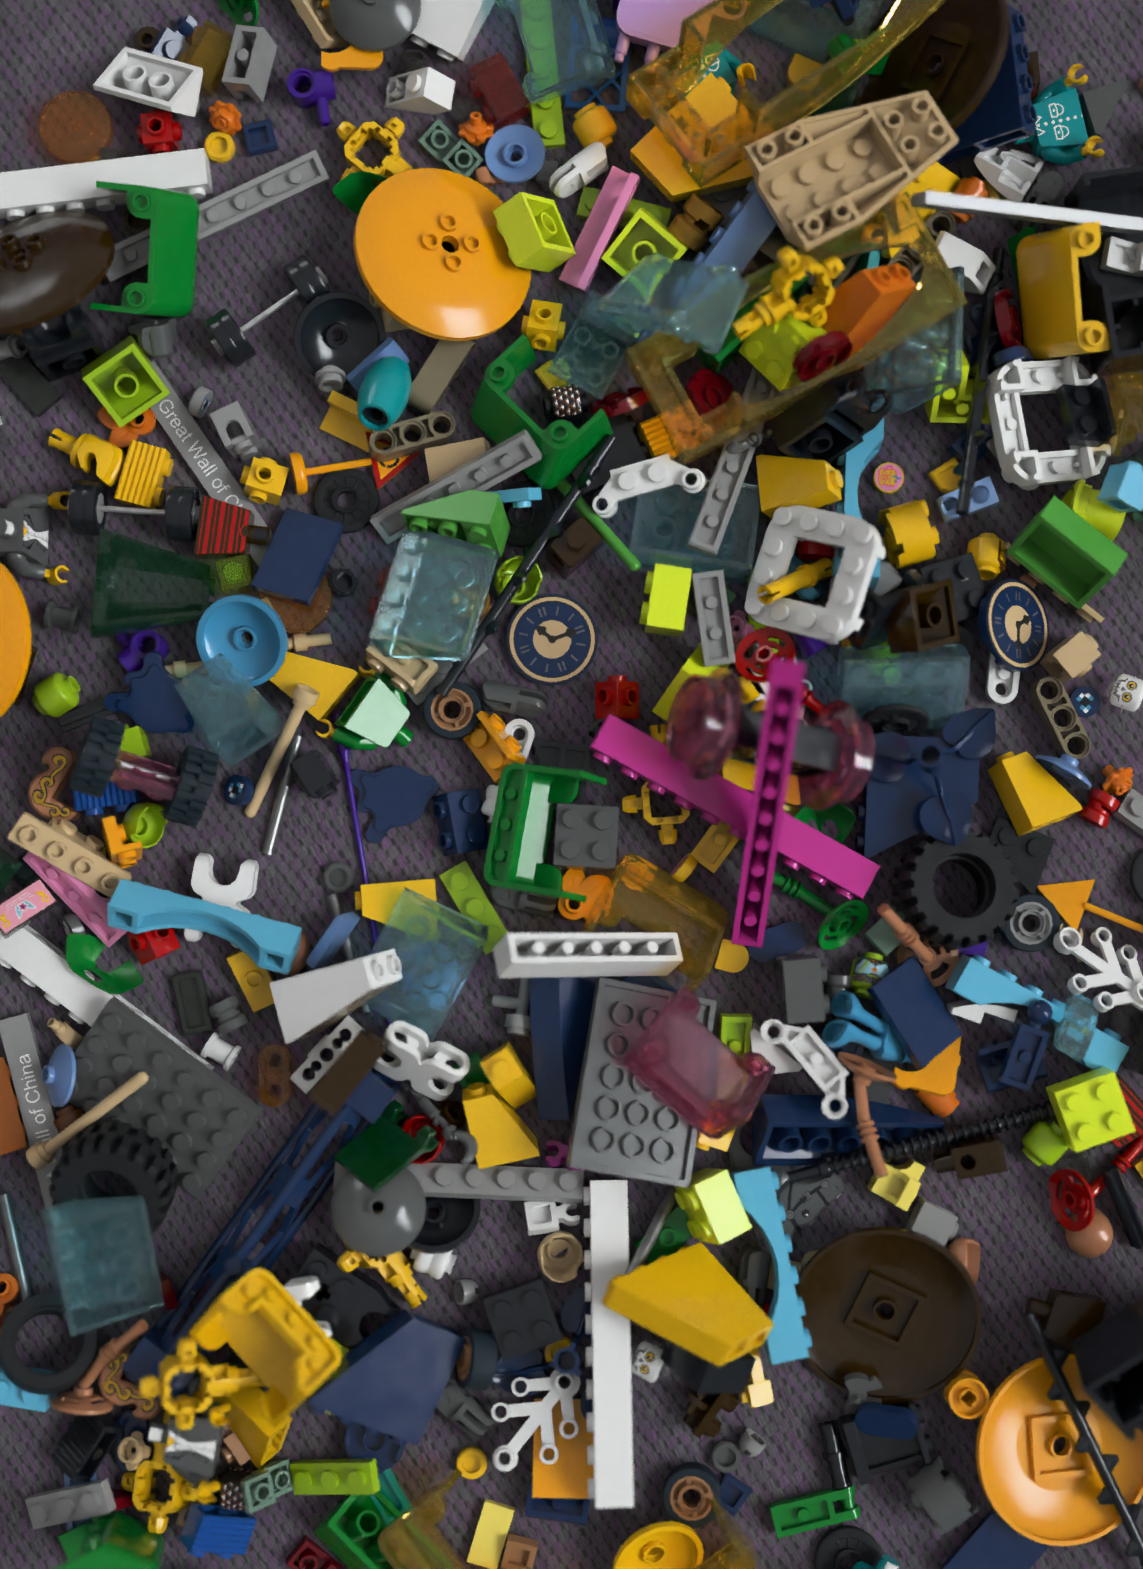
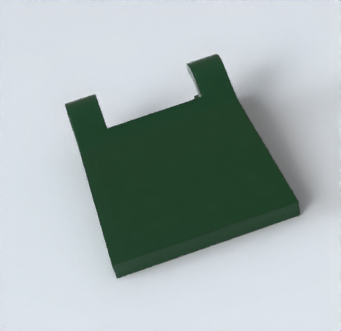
M396 1100L391 1101L374 1124H371L333 1156L336 1162L374 1193L380 1190L419 1155L430 1152L439 1145V1141L433 1137L437 1134L436 1131L428 1125L418 1132L415 1139L398 1126L406 1120V1115L400 1112L404 1107Z

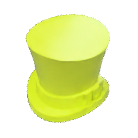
M1079 479L1069 488L1061 501L1113 542L1122 527L1126 513H1119L1097 500L1100 490L1092 489V485L1085 484V479Z

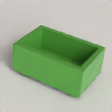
M1055 496L1021 530L1006 551L1078 610L1117 573L1128 555Z

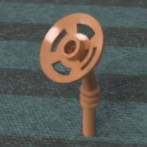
M888 904L880 905L877 912L894 930L895 937L901 942L897 950L898 964L906 958L914 956L924 965L923 971L933 987L947 982L959 961V950H950L951 953H946L945 948L942 946L939 947L941 954L937 955L936 951L928 944V939H924L925 941L921 942L919 934L908 922H903ZM942 962L949 964V968L943 975L932 979L931 971L938 969Z
M838 1052L837 1058L854 1073L852 1079L854 1080L853 1087L858 1120L856 1129L860 1130L858 1133L859 1137H863L860 1141L866 1146L876 1178L887 1176L888 1172L877 1142L879 1135L875 1134L877 1129L872 1127L875 1123L870 1120L866 1086H870L871 1081L895 1082L897 1075L889 1069L851 1053Z
M140 1319L121 1336L112 1338L99 1349L98 1356L79 1379L78 1384L74 1386V1391L63 1392L51 1397L49 1400L50 1407L61 1412L78 1415H98L110 1412L113 1409V1404L102 1395L94 1393L91 1384L107 1363H112L125 1353V1348L148 1330L147 1322ZM98 1400L103 1402L99 1404H92L94 1402H97Z

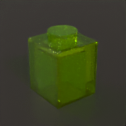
M246 554L215 561L222 591L230 596L253 590L251 584L255 575L251 559Z

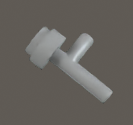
M521 978L518 997L495 994L492 997L493 1007L516 1009L515 1014H506L504 1027H507V1034L531 1037V1017L528 1016L530 978Z

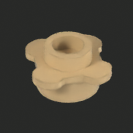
M134 1431L131 1437L124 1438L118 1446V1457L123 1463H126V1469L130 1471L136 1470L138 1464L143 1459H148L151 1454V1448L146 1446L143 1441V1433L140 1431Z

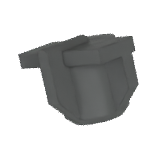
M160 316L148 319L139 317L138 324L128 327L129 333L137 334L139 348L149 356L165 357L174 351L173 345L178 337L176 318Z

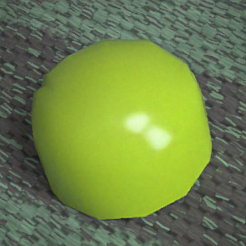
M517 555L507 559L497 569L494 586L498 596L523 561L524 556ZM535 563L527 575L526 581L521 584V589L517 590L509 604L522 605L537 595L543 580V575L537 563Z
M141 802L133 805L126 812L122 823L129 843L141 841L143 849L157 845L163 836L164 827L168 823V820L163 818L164 816L161 812L164 810L163 805Z

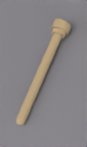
M298 683L292 694L294 698L292 701L294 704L292 711L257 782L253 797L244 810V814L248 818H253L256 815L305 710L315 706L320 693L308 685Z
M146 1072L137 1073L50 1141L34 1144L26 1151L29 1163L37 1170L44 1169L53 1162L55 1152L72 1140L78 1132L85 1130L148 1081V1074Z

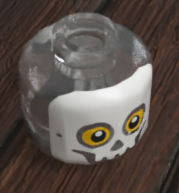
M1121 673L1117 678L1113 676L1104 696V699L1108 700V707L1130 717L1137 716L1140 710H1143V679L1128 673Z
M644 1337L641 1341L636 1340L631 1347V1374L650 1384H657L661 1378L667 1380L672 1369L660 1359L665 1345L650 1337Z

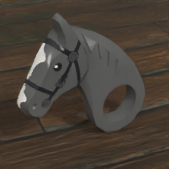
M749 1106L736 1113L733 1118L734 1121L738 1122V1125L728 1148L729 1164L732 1172L762 1166L753 1165L752 1154L742 1148L739 1140L740 1131L744 1124L752 1120L756 1106ZM767 1165L770 1166L771 1171H776L780 1188L775 1190L777 1202H782L784 1206L786 1221H782L784 1234L788 1233L790 1236L793 1251V1235L809 1226L840 1196L844 1190V1182L840 1175L837 1176L835 1173H832L831 1177L827 1179L816 1177L789 1184L786 1174L787 1165Z

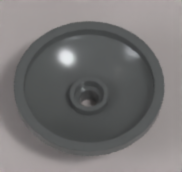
M330 0L331 19L339 35L351 46L366 52L387 51L403 43L414 31L421 12V0Z
M407 1168L399 1172L376 1193L348 1171L339 1181L332 1197V1221L340 1238L351 1249L368 1256H388L407 1247L419 1234L426 1215L424 1191L417 1178ZM374 1202H383L384 1210L382 1213L376 1214L373 1212L372 1205Z

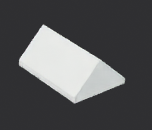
M124 47L96 80L93 87L96 91L170 112L195 117L203 69Z

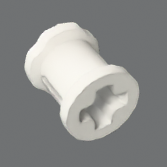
M214 1032L205 1044L200 1056L211 1058L223 1065V1070L228 1071L242 1047L230 1045L220 1039L218 1033Z

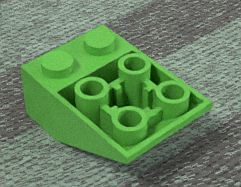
M467 490L406 508L401 512L414 546L425 551L441 550L455 555L464 553L481 558H502L511 528L500 494L493 492Z

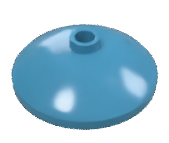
M230 595L221 598L206 609L198 623L196 643L200 658L206 668L216 678L229 685L237 687L260 685L272 678L285 661L288 639L284 624L275 610L258 598L249 595ZM245 632L251 633L252 641H248L245 638Z

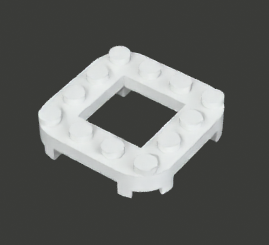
M1068 356L1062 360L1022 362L1020 358L997 368L988 375L987 379L990 380V385L986 390L987 404L997 458L1002 469V477L1006 482L1015 483L1020 486L1077 482L1081 478L1087 479L1100 474L1106 457L1111 456V444H1103L1100 447L1070 446V450L1048 452L1029 450L1020 395L1056 393V390L1063 384L1089 386L1097 379L1096 373L1090 375L1087 369L1078 362L1079 357Z
M802 505L778 508L767 527L746 593L745 611L755 621L767 627L821 640L827 644H838L840 640L849 636L854 630L859 631L864 622L863 619L859 618L877 558L884 560L885 547L882 546L878 531L871 524L855 516ZM807 540L844 549L826 608L784 597L770 605H764L758 599L759 596L767 593L766 591L757 594L760 586L787 575L797 541L804 542Z

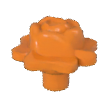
M217 100L214 105L208 108L211 115L209 122L217 131L234 136L236 131L242 129L240 122L241 113L232 103H223Z
M472 112L470 119L459 125L458 135L465 138L467 143L479 146L481 143H485L487 138L494 136V125L482 119L481 113Z
M1107 765L1102 770V774L1106 777L1102 785V791L1112 795L1116 794L1117 796L1129 791L1133 783V768L1121 767L1115 769L1112 765Z

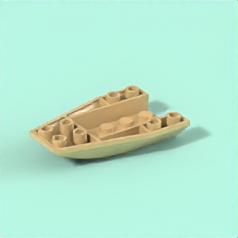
M924 90L800 119L745 146L744 151L757 191L787 241L808 251L865 222L953 148L959 139L928 91Z

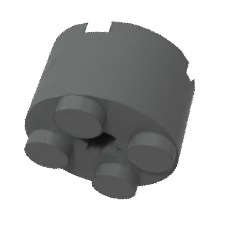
M940 1455L932 1461V1464L926 1465L909 1478L908 1486L912 1491L909 1494L911 1500L920 1511L925 1508L932 1517L930 1523L941 1536L946 1532L950 1533L979 1511V1505L975 1497L973 1496L971 1499H968L966 1496V1489L968 1488L966 1483L947 1460L942 1461V1456Z

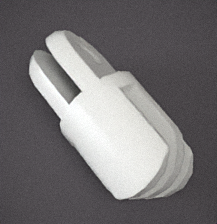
M599 141L594 142L558 168L550 177V190L559 198L569 197L608 170L609 165L604 145Z

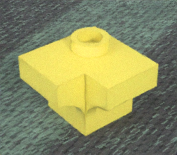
M910 1157L901 1165H891L884 1161L888 1175L876 1178L875 1173H873L867 1188L895 1206L908 1211L921 1185L919 1179L925 1166Z

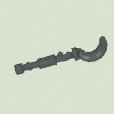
M771 427L764 433L753 431L747 439L739 442L733 439L727 444L726 451L729 454H738L750 446H760L762 441L770 438L775 439L773 428Z
M404 1080L401 1083L402 1089L412 1095V1098L418 1102L420 1109L430 1120H433L434 1126H438V1124L441 1126L443 1137L450 1141L454 1139L463 1143L465 1155L461 1159V1164L466 1165L470 1163L478 1151V1143L475 1137L469 1132L457 1130L455 1125L450 1126L440 1116V1111L427 1097H423L419 1092L415 1091L411 1086L410 1080Z

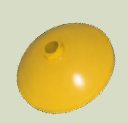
M664 1521L649 1524L634 1532L622 1544L615 1556L613 1569H700L704 1554L703 1545L697 1533L683 1523Z

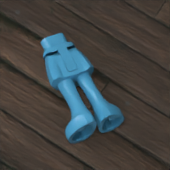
M842 990L835 994L830 1004L831 1012L834 1015L859 1022L872 1030L869 1034L848 1021L841 1019L833 1020L825 1026L822 1033V1041L827 1046L839 1048L849 1042H854L869 1049L871 1055L876 1059L913 1064L884 1017L878 1018L864 1010L853 993Z

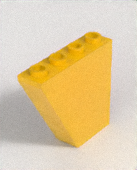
M711 72L630 150V159L671 203L689 198L693 192L703 196L712 192L715 193L748 185L753 176L744 151L745 146L773 133L764 122L758 123L751 115L753 112L744 100L740 99L738 101L730 93L731 87L722 77L716 78Z
M702 1242L690 1247L683 1246L672 1255H662L649 1265H640L624 1276L617 1275L608 1282L607 1291L601 1301L605 1307L719 1367L763 1345L774 1326V1323Z

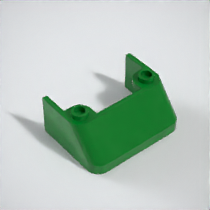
M96 181L97 188L127 193L129 211L138 218L151 219L147 283L133 282L128 284L122 292L121 305L91 303L90 309L183 318L189 315L194 307L200 207L196 198L185 192Z
M523 334L487 367L470 414L475 425L495 445L526 429L542 453V458L521 471L537 487L551 489L557 486L597 449L606 434L612 435L613 431L606 413L602 409L579 430L569 421L557 420L543 431L505 394L513 386L516 378L537 359L528 338Z
M522 763L508 764L500 776L483 873L487 883L506 889L586 902L587 896L561 891L562 874L557 867L544 864L554 805L557 803H571L578 794L580 782L606 785L607 779L580 770Z
M118 1510L90 1517V1520L58 1536L69 1561L53 1569H160L165 1547V1539L162 1533L148 1532L147 1523Z

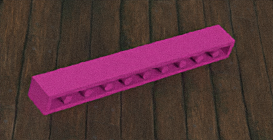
M772 659L731 944L762 948L803 689L805 663Z
M611 714L605 717L588 748L594 752L593 758L606 765L613 762L621 767L620 773L635 781L638 777L648 782L647 788L662 796L665 792L676 798L674 803L688 811L692 807L703 813L701 815L703 820L715 826L720 822L730 828L728 830L730 835L739 840H745L752 793ZM783 811L777 855L783 858L781 863L795 871L802 868L810 873L808 876L810 880L822 886H825L827 882L836 887L835 893L846 900L851 901L852 898L863 899L880 865Z

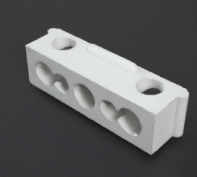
M348 1015L330 1035L326 1034L307 1054V1060L289 1079L307 1094L327 1073L363 1028ZM341 1030H350L352 1034L350 1040H343L342 1047L336 1046L335 1039L342 1037ZM324 1048H330L333 1051V1059L328 1060L324 1058ZM314 1061H319L322 1066L321 1069L314 1071V1079H307L304 1075V1070L314 1067Z

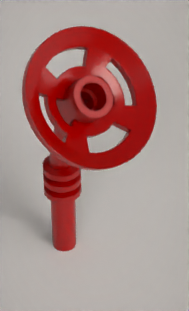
M770 627L757 629L745 636L737 646L735 651L736 669L742 677L751 682H769L772 659L782 660V658L787 657L786 661H794V642L785 631ZM769 638L779 639L786 645L782 648L777 642L769 641ZM758 642L760 647L753 652L752 657L744 658L747 650L754 643ZM772 648L777 649L778 652L774 653ZM760 665V667L762 668V670H761V669H758V668L755 667V666ZM751 668L753 672L763 676L753 675L749 673L746 669ZM803 686L800 705H806L832 726L838 720V716L815 698L812 690L808 691V687Z
M1143 1134L1134 1139L1121 1155L1117 1154L1115 1156L1116 1160L1112 1159L1110 1161L1111 1164L1119 1167L1121 1173L1125 1174L1127 1172L1126 1168L1130 1169L1132 1167L1130 1163L1142 1151ZM1064 1168L1056 1171L1051 1176L1048 1184L1053 1215L1064 1228L1070 1231H1081L1089 1227L1095 1213L1094 1197L1106 1188L1102 1175L1089 1185L1084 1177L1073 1169ZM1072 1177L1079 1180L1084 1188L1080 1184L1075 1183ZM1061 1181H1063L1064 1184L1061 1189V1198H1059V1187ZM1068 1208L1072 1213L1077 1214V1222L1068 1217L1064 1209Z

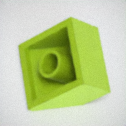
M131 335L81 369L82 379L120 428L171 394L148 357L139 348V345Z

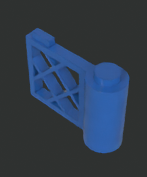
M572 15L565 108L580 110L590 104L595 98L599 101L595 105L605 106L608 112L625 113V107L631 108L633 88H627L630 45L636 46V44L630 42L622 69L615 76L612 77L602 65L610 57H615V48L619 37L616 28V18ZM575 54L588 55L595 63L583 75L574 65ZM595 56L603 57L600 60H598ZM599 68L609 81L599 90L595 91L586 78ZM575 73L578 76V79L573 83V77ZM622 76L620 87L616 80H618ZM581 82L593 94L585 102L571 101L572 90ZM613 85L620 93L619 105L606 104L599 95Z

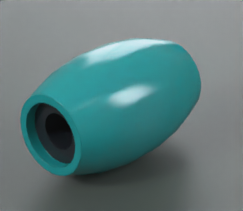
M384 356L371 366L363 378L357 397L358 418L364 426L371 430H386L399 419L406 408L411 393L412 381L410 368L403 359L396 356Z

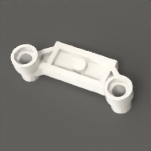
M670 454L662 455L610 470L611 477L598 496L594 498L592 509L600 518L609 519L617 513L619 501L676 485L682 486L690 494H698L706 486V477L699 469L688 468L672 461ZM691 475L697 476V482L694 485H688L687 482ZM606 500L608 503L607 508L600 510V502Z
M775 1019L764 1022L760 1029L762 1039L771 1045L784 1044L825 1093V1098L822 1102L823 1113L831 1119L843 1117L848 1110V1103L845 1099V1077L850 1074L809 1024L804 1028L784 1025L781 1021ZM773 1026L778 1027L780 1030L777 1038L770 1036V1029ZM833 1100H838L841 1103L839 1112L831 1109L830 1103Z

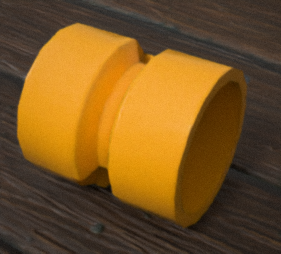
M966 1368L941 1389L942 1396L953 1412L964 1419L970 1420L981 1416L990 1399L984 1384L974 1372Z

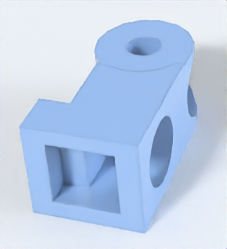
M990 476L975 482V487L971 493L968 516L997 506L999 503ZM959 489L936 499L944 523L964 517L956 514Z

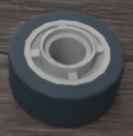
M1020 894L1019 901L1011 905L1016 909L1012 919L1005 921L1007 922V927L1000 932V935L1014 949L1024 952L1041 951L1053 943L1055 934L1059 932V914L1054 905L1045 897L1035 894ZM1031 914L1035 919V927L1027 932L1022 926V921L1026 915Z

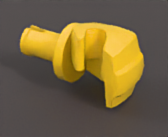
M55 428L51 432L61 441L49 436V446L69 454L72 466L82 469L86 474H89L91 471V460L96 457V475L99 480L110 488L116 484L125 462V454L121 448L93 434L84 433L79 438H76L61 431L59 428Z

